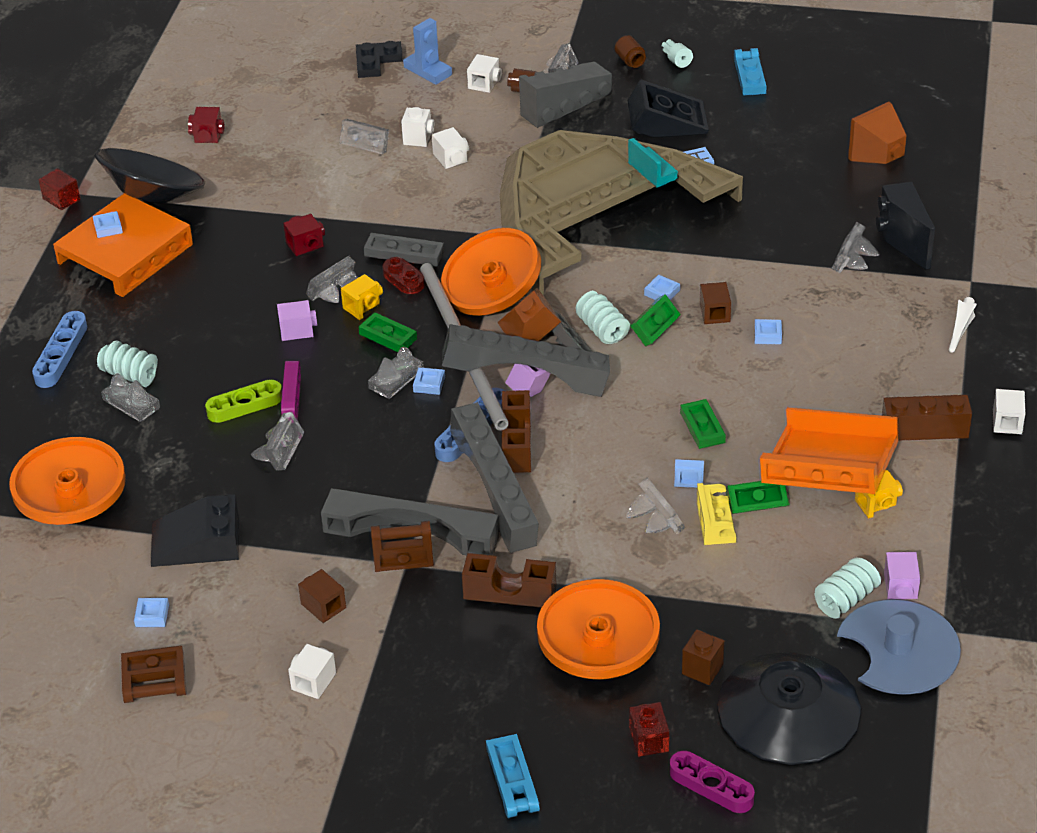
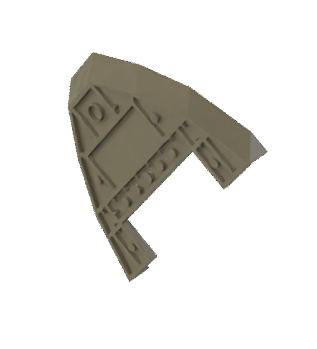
M558 130L520 147L507 158L500 190L502 228L517 229L529 235L540 252L541 269L535 284L531 288L533 291L537 288L544 295L543 278L581 261V252L558 233L559 231L655 187L628 163L629 139ZM638 141L645 148L649 146L678 171L675 181L703 203L725 192L737 202L742 200L743 176L679 150Z

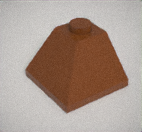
M887 102L851 119L848 154L850 161L887 164L904 156L906 133L892 103Z
M536 288L497 323L506 335L540 341L561 320L540 290Z

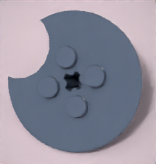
M881 600L863 605L845 618L837 634V637L852 639L863 645L870 655L871 664L869 670L859 677L858 681L886 693L916 694L936 688L951 677L960 660V642L951 624L936 611L915 602Z

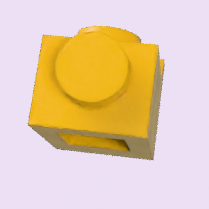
M365 274L341 288L343 309L361 320L363 313L380 304L379 296L383 294L381 285Z
M885 470L876 493L855 492V501L869 519L874 516V512L895 506L897 497L903 494L902 486L897 479L893 478L888 470Z

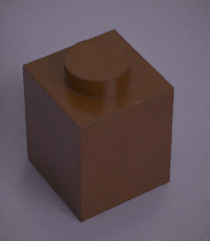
M726 282L700 284V308L704 324L727 323L731 321V299Z
M320 569L298 584L301 605L322 623H325L346 609L344 587L324 570Z
M696 629L682 651V674L710 685L723 666L724 640Z

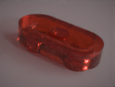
M391 257L383 263L385 279L401 292L415 294L423 290V274L405 259Z

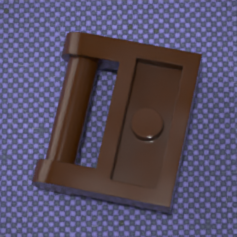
M421 521L420 525L380 528V525L371 526L375 572L434 566L430 521ZM422 536V539L381 542V540Z
M182 645L121 653L124 703L134 702V699L167 694L187 695ZM175 678V681L133 687V683Z

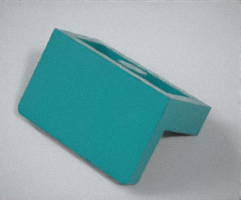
M634 138L628 140V163L654 186L660 187L677 179L678 171L649 146L645 148Z

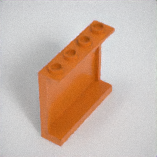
M125 193L93 215L117 211L123 233L98 238L93 217H90L53 244L59 265L68 259L112 280L115 294L124 297L193 245L189 224Z
M787 407V425L773 452H763L760 457L762 483L867 494L876 493L898 443V417Z

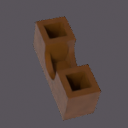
M530 390L502 391V410L508 420L507 428L502 430V451L513 473L531 472Z
M467 553L462 572L463 599L542 607L548 598L556 592V562L526 559L523 572L510 574L499 568L497 556Z

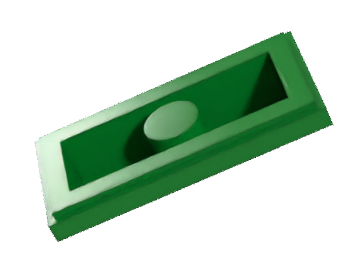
M756 481L728 485L725 493L729 498L732 514L789 506L785 485Z

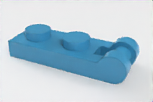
M751 48L750 51L734 50V62L742 94H766L767 86L759 59L758 48Z
M517 734L486 740V749L507 818L515 817L518 812L528 810L529 813L539 811L537 794ZM524 793L525 798L514 800L513 795Z

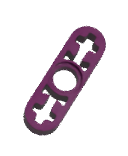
M285 361L281 401L283 422H297L301 385L300 361Z
M680 751L671 757L670 776L677 783L735 813H745L753 807L754 787L749 782L689 751ZM708 777H715L721 783L712 787L704 784L703 780Z

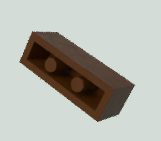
M968 395L883 398L882 416L898 417V441L969 438L972 411Z

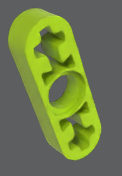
M265 380L214 396L207 400L205 404L207 417L210 421L219 423L277 405L282 401V387L276 380ZM241 399L251 400L248 403H238Z

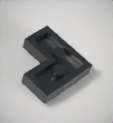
M401 41L357 44L358 78L381 76L380 63L403 62Z

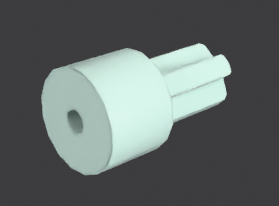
M671 39L662 43L663 51L668 54L669 60L676 66L684 68L691 63L693 53L685 45L675 43Z

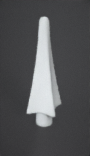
M966 297L964 302L958 300L955 326L949 347L950 353L955 351L962 335L975 317L973 310L977 304L971 297Z

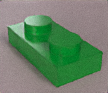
M664 294L656 299L630 326L646 347L652 344L681 314L667 295Z
M375 312L359 326V335L401 354L417 340V331Z
M707 399L680 405V414L699 449L725 443L726 434Z

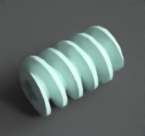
M592 290L585 293L576 304L578 317L583 320L601 342L614 344L628 334L630 330L629 321L607 300L606 296Z
M118 340L113 341L110 345H105L98 353L97 365L104 372L107 371L130 382L133 381L135 384L142 385L145 388L154 380L158 361L157 356L154 354H148L144 350L139 351L136 347L131 348L130 345L122 344Z
M858 557L852 558L847 564L834 572L831 577H828L815 588L816 603L823 613L829 617L840 618V613H846L850 607H854L857 604V601L862 600L865 594H870L873 588H877L881 584V577L876 568L867 560Z

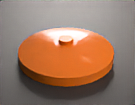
M513 228L488 230L470 238L455 250L445 264L441 285L451 305L456 310L464 314L476 316L493 314L512 306L532 288L541 269L540 252L532 238L520 230Z
M67 437L49 441L29 451L14 467L10 477L12 499L21 513L37 522L65 525L88 520L107 510L121 495L126 480L123 461L115 449L96 439Z
M592 579L565 586L548 598L538 615L537 636L542 652L559 669L582 678L609 679L628 674L641 667L650 659L659 642L660 621L653 603L639 590L618 581Z

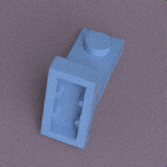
M429 18L413 27L415 53L403 59L404 68L436 85L452 75V67L439 61L437 24L435 20Z

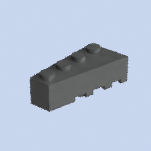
M594 61L573 65L570 69L566 70L557 68L553 72L546 74L542 71L530 77L521 75L519 76L520 115L539 128L611 94L612 74Z

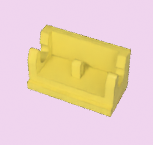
M697 483V509L704 545L736 543V533L734 531L729 498L724 495L713 496L716 492H726V486L722 484L703 485V483Z

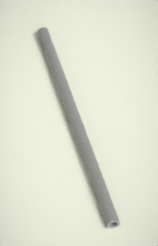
M430 263L423 264L420 271L447 327L449 328L450 324L461 326L433 266ZM482 367L469 371L497 430L506 429L508 420Z

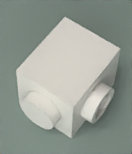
M477 54L467 69L468 89L490 93L496 82H499L501 79L502 69L499 68V58Z
M407 107L401 121L403 145L427 147L430 136L434 132V119H431L430 109Z
M454 127L432 134L433 154L445 169L467 162L468 142L464 137L460 136Z
M996 389L993 406V432L1022 434L1025 419V392Z
M306 644L300 654L294 656L288 669L291 690L319 699L336 674L334 653L324 648Z

